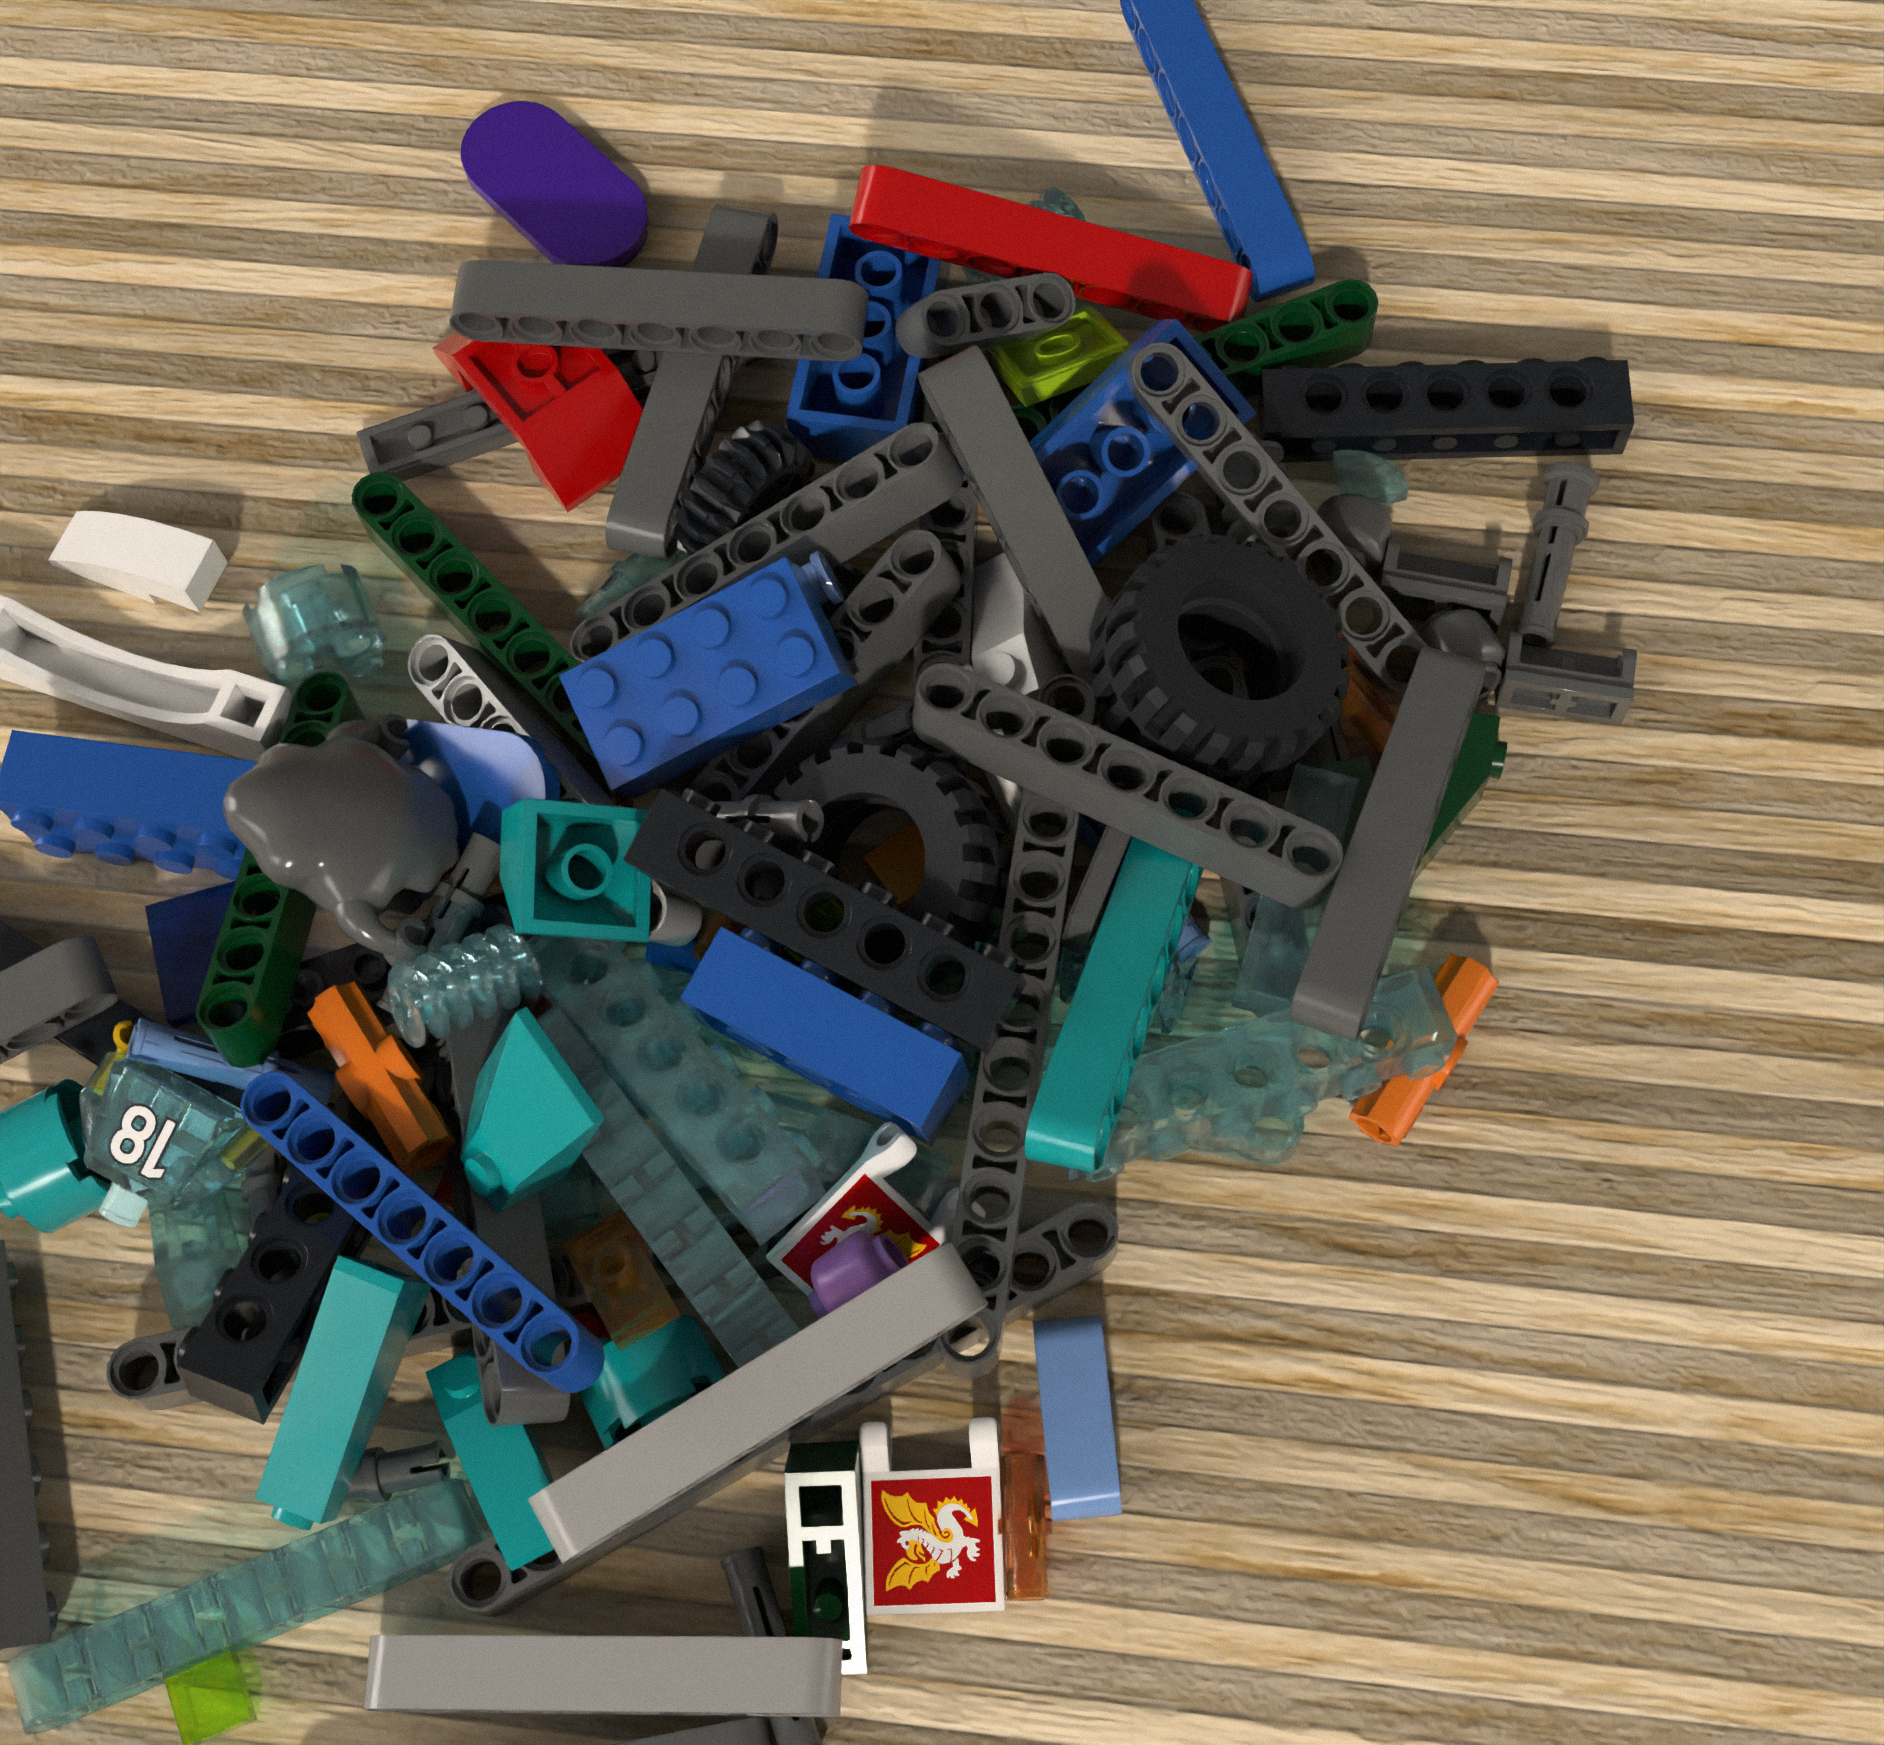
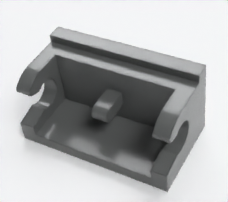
M1389 538L1379 588L1404 618L1425 622L1430 616L1442 610H1475L1485 618L1494 633L1497 634L1506 607L1512 559L1500 557L1499 564L1494 569L1399 552L1401 540Z
M1509 632V637L1505 639L1503 645L1506 651V660L1502 678L1498 684L1496 707L1621 726L1633 701L1637 650L1623 648L1622 656L1618 655L1617 658L1525 645L1522 644V632Z

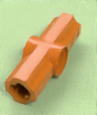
M1452 953L1446 962H1443L1417 1008H1410L1392 1034L1381 1055L1383 1062L1350 1112L1349 1119L1360 1128L1361 1132L1379 1143L1390 1144L1398 1148L1403 1138H1406L1421 1114L1423 1106L1432 1091L1439 1092L1469 1042L1465 1040L1499 985V981L1492 976L1486 966L1468 956L1461 957Z
M354 981L347 985H333L315 997V1003L307 1014L312 1021V1025L323 1039L324 1045L339 1066V1069L335 1071L337 1080L357 1110L367 1120L372 1121L399 1168L409 1175L415 1171L429 1170L448 1157V1151L456 1140L451 1134L450 1128L446 1126L438 1108L431 1101L422 1086L426 1083L424 1074L398 1037L393 1033H389L364 990Z

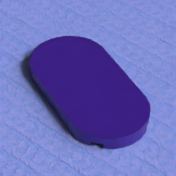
M515 101L487 110L470 125L463 137L460 155L471 187L550 262L567 265L623 267L632 261L642 250L648 235L647 225L649 218L646 201L641 190L625 173L557 112L539 103Z

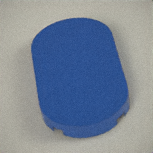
M406 719L408 728L400 739L407 740L410 746L399 762L421 768L453 799L456 808L455 817L459 826L457 841L460 855L463 854L472 833L480 834L500 845L502 811L524 798L560 801V782L555 766L547 763L545 756L541 752H546V750L535 739L511 732Z

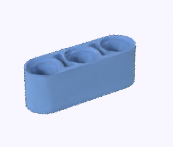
M1101 1315L1032 1321L1052 1522L1122 1515Z

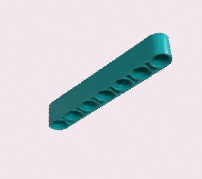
M1181 808L1173 809L1180 816L1195 817L1188 810ZM1132 836L1028 1120L1025 1137V1155L1027 1159L1092 1173L1100 1171L1204 868Z

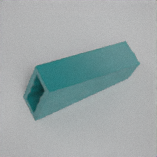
M338 1255L255 1499L274 1506L271 1513L272 1518L303 1530H311L313 1522L322 1524L337 1520L432 1286L428 1282L372 1260Z

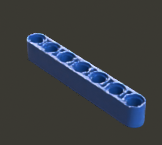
M1120 0L1122 13L1235 264L1244 266L1253 273L1249 293L1251 298L1255 302H1261L1313 285L1315 271L1308 245L1193 0Z
M269 1071L257 1076L248 1084L243 1092L240 1104L242 1116L248 1125L524 1368L562 1392L576 1393L587 1389L597 1381L603 1370L605 1360L603 1345L599 1339L322 1100L282 1072ZM290 1104V1106H289L288 1110L286 1111V1113H285L282 1117L279 1118V1116H280V1114L282 1113L283 1109L286 1108V1107ZM334 1141V1145L329 1153L322 1157L326 1147ZM377 1179H380L375 1191L366 1197V1192L370 1185ZM426 1217L425 1225L421 1232L415 1237L410 1238L415 1224ZM474 1256L469 1272L456 1280L457 1271L461 1264ZM522 1297L521 1308L511 1320L503 1322L504 1313L508 1305L515 1299ZM571 1339V1349L567 1357L561 1363L552 1366V1356L557 1346L563 1341Z

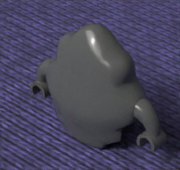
M389 714L380 723L367 720L347 721L333 728L327 734L326 740L316 747L279 743L269 748L259 756L253 769L228 785L223 799L222 812L229 829L251 851L261 871L273 882L302 892L319 908L335 917L339 927L351 939L370 950L383 953L384 958L394 968L401 971H410L428 953L426 946L415 945L426 932L424 922L417 918H406L401 921L395 930H391L378 917L381 914L401 917L414 914L420 908L423 901L434 895L433 892L440 879L454 870L459 861L460 848L457 841L459 826L455 817L456 808L453 799L421 768L399 762L410 746L407 740L400 739L408 728L406 719L397 714Z

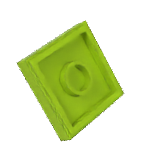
M1089 305L1074 311L1073 316L1067 323L1037 338L985 349L990 366L1022 404L1028 407L1093 382L1131 344L1094 306Z

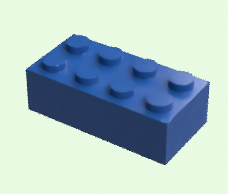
M831 214L817 278L852 281L867 291L869 299L863 349L861 355L849 361L799 359L786 413V423L788 430L802 440L806 448L813 452V457L847 462L901 428L912 423H919L925 395L919 383L918 374L926 370L927 359L915 358L905 352L897 340L895 325L898 316L905 308L931 293L947 288L951 267L948 262L860 238L849 230L851 216ZM926 314L928 327L935 334L938 332V325L930 315Z
M1177 319L1158 320L1029 442L1091 568L1196 470L1130 391L1127 385L1126 371L1129 362L1137 352L1151 343L1165 342L1174 345L1183 352L1243 425L1257 413ZM1158 356L1148 357L1144 360L1140 370L1144 384L1155 391L1167 390L1173 380V369L1170 363ZM1190 405L1184 411L1182 417L1183 429L1192 439L1205 440L1212 433L1214 427L1213 416L1204 406Z
M783 557L559 675L610 790L631 798H637L858 684L805 571L787 557Z
M12 730L0 769V810L11 820V825L14 828L23 831L35 843L34 848L49 856L71 858L73 852L94 854L101 861L118 866H130L133 860L154 862L161 869L179 874L192 873L193 867L215 870L218 875L236 881L246 846L229 829L222 812V805L228 785L253 769L256 761Z
M720 927L680 997L701 1024L884 1122L897 1124L906 1134L932 1147L970 1078L962 1056L963 1053L956 1048L958 1040L946 1031L928 1022L922 1021L918 1030L905 1024L900 1018L895 1016L898 1011L897 1007L867 990H862L858 998L846 993L844 989L836 984L839 978L834 973L813 961L803 958L799 967L789 963L783 956L777 953L780 947L776 943L752 929L744 927L740 936Z

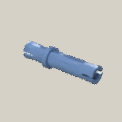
M139 1018L134 1026L126 1054V1059L157 1065L179 1073L234 1086L245 1090L248 1084L261 1074L269 1071L282 1072L293 1078L326 1105L334 1085V1071L310 1067L280 1058L279 1051L274 1050L266 1060L255 1066L246 1068L233 1067L223 1060L208 1037L169 1028L143 1018Z

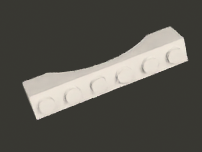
M0 595V679L245 760L257 761L262 753L279 744L293 700L286 687L231 669H194L139 656L69 629L9 597Z

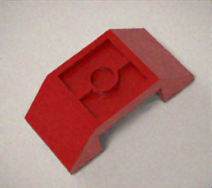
M456 332L432 348L434 354L467 393L475 389L523 446L534 474L567 513L621 476L643 409L617 367L600 348L482 342L462 337Z

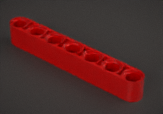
M867 165L861 168L849 223V230L854 235L865 240L1007 279L1040 273H1056L1065 278L1071 285L1076 298L1156 320L1177 319L1183 327L1203 333L1245 318L1253 273L1249 269L1232 262L883 165Z

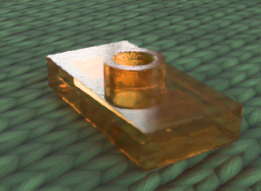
M621 1209L562 1243L567 1256L619 1351L681 1316Z

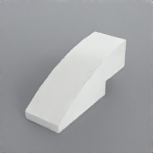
M76 511L48 559L52 566L156 604L158 598H162L199 613L228 564V561L212 539L148 519L101 511Z

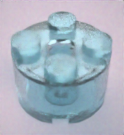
M320 564L303 567L281 575L266 583L257 591L261 602L253 610L247 602L242 609L243 619L268 681L286 687L290 690L292 697H294L298 686L306 678L316 673L328 671L338 673L341 676L350 673L352 677H363L378 671L385 664L381 652L386 646L387 638L359 571L350 565L340 564L344 574H327L324 565Z

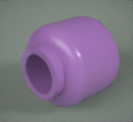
M859 1230L850 1234L813 1262L811 1281L814 1291L808 1295L809 1302L816 1315L821 1319L910 1263L900 1247L888 1235L881 1233L876 1237L871 1233Z

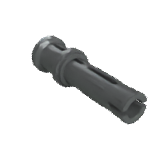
M1559 462L1549 465L1545 469L1543 477L1544 484L1547 486L1542 510L1534 515L1532 523L1534 533L1538 537V543L1527 582L1518 627L1515 629V632L1523 633L1522 644L1548 648L1554 644V635L1567 587L1575 545L1580 544L1587 537L1589 522L1585 519L1590 495L1595 494L1598 490L1600 479L1598 474L1589 467L1570 462Z

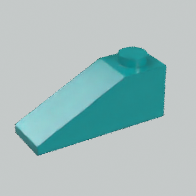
M474 1347L425 1372L443 1424L506 1565L512 1572L552 1551L554 1547L528 1501L534 1494L554 1482L533 1425L492 1427L489 1425L483 1408Z

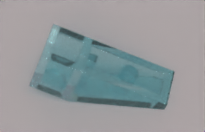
M204 1137L182 1145L212 1162L199 1181L160 1160L158 1165L168 1167L164 1175L166 1185L158 1180L145 1179L154 1263L170 1323L174 1330L197 1326L203 1323L214 1305L213 1296L221 1276L227 1269L231 1267L236 1268L243 1257L210 1141Z

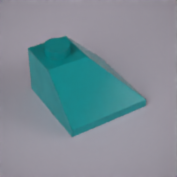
M524 798L504 809L501 818L499 877L515 932L531 935L648 942L651 877L631 867L623 861V858L649 810Z
M527 1007L515 1012L477 1076L460 1157L465 1165V1173L470 1185L479 1195L488 1198L498 1214L563 1179L605 1120L601 1111Z

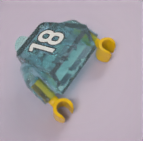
M130 1020L121 1021L115 1026L113 1040L117 1050L116 1052L105 1054L81 1090L79 1105L82 1139L87 1144L83 1157L84 1164L87 1168L113 1181L99 1208V1212L116 1224L125 1227H136L148 1202L159 1207L168 1208L186 1200L200 1201L239 1178L268 1149L269 1142L250 1125L245 1124L246 1121L242 1116L241 1109L167 1068L127 1059L128 1043L134 1029V1025Z

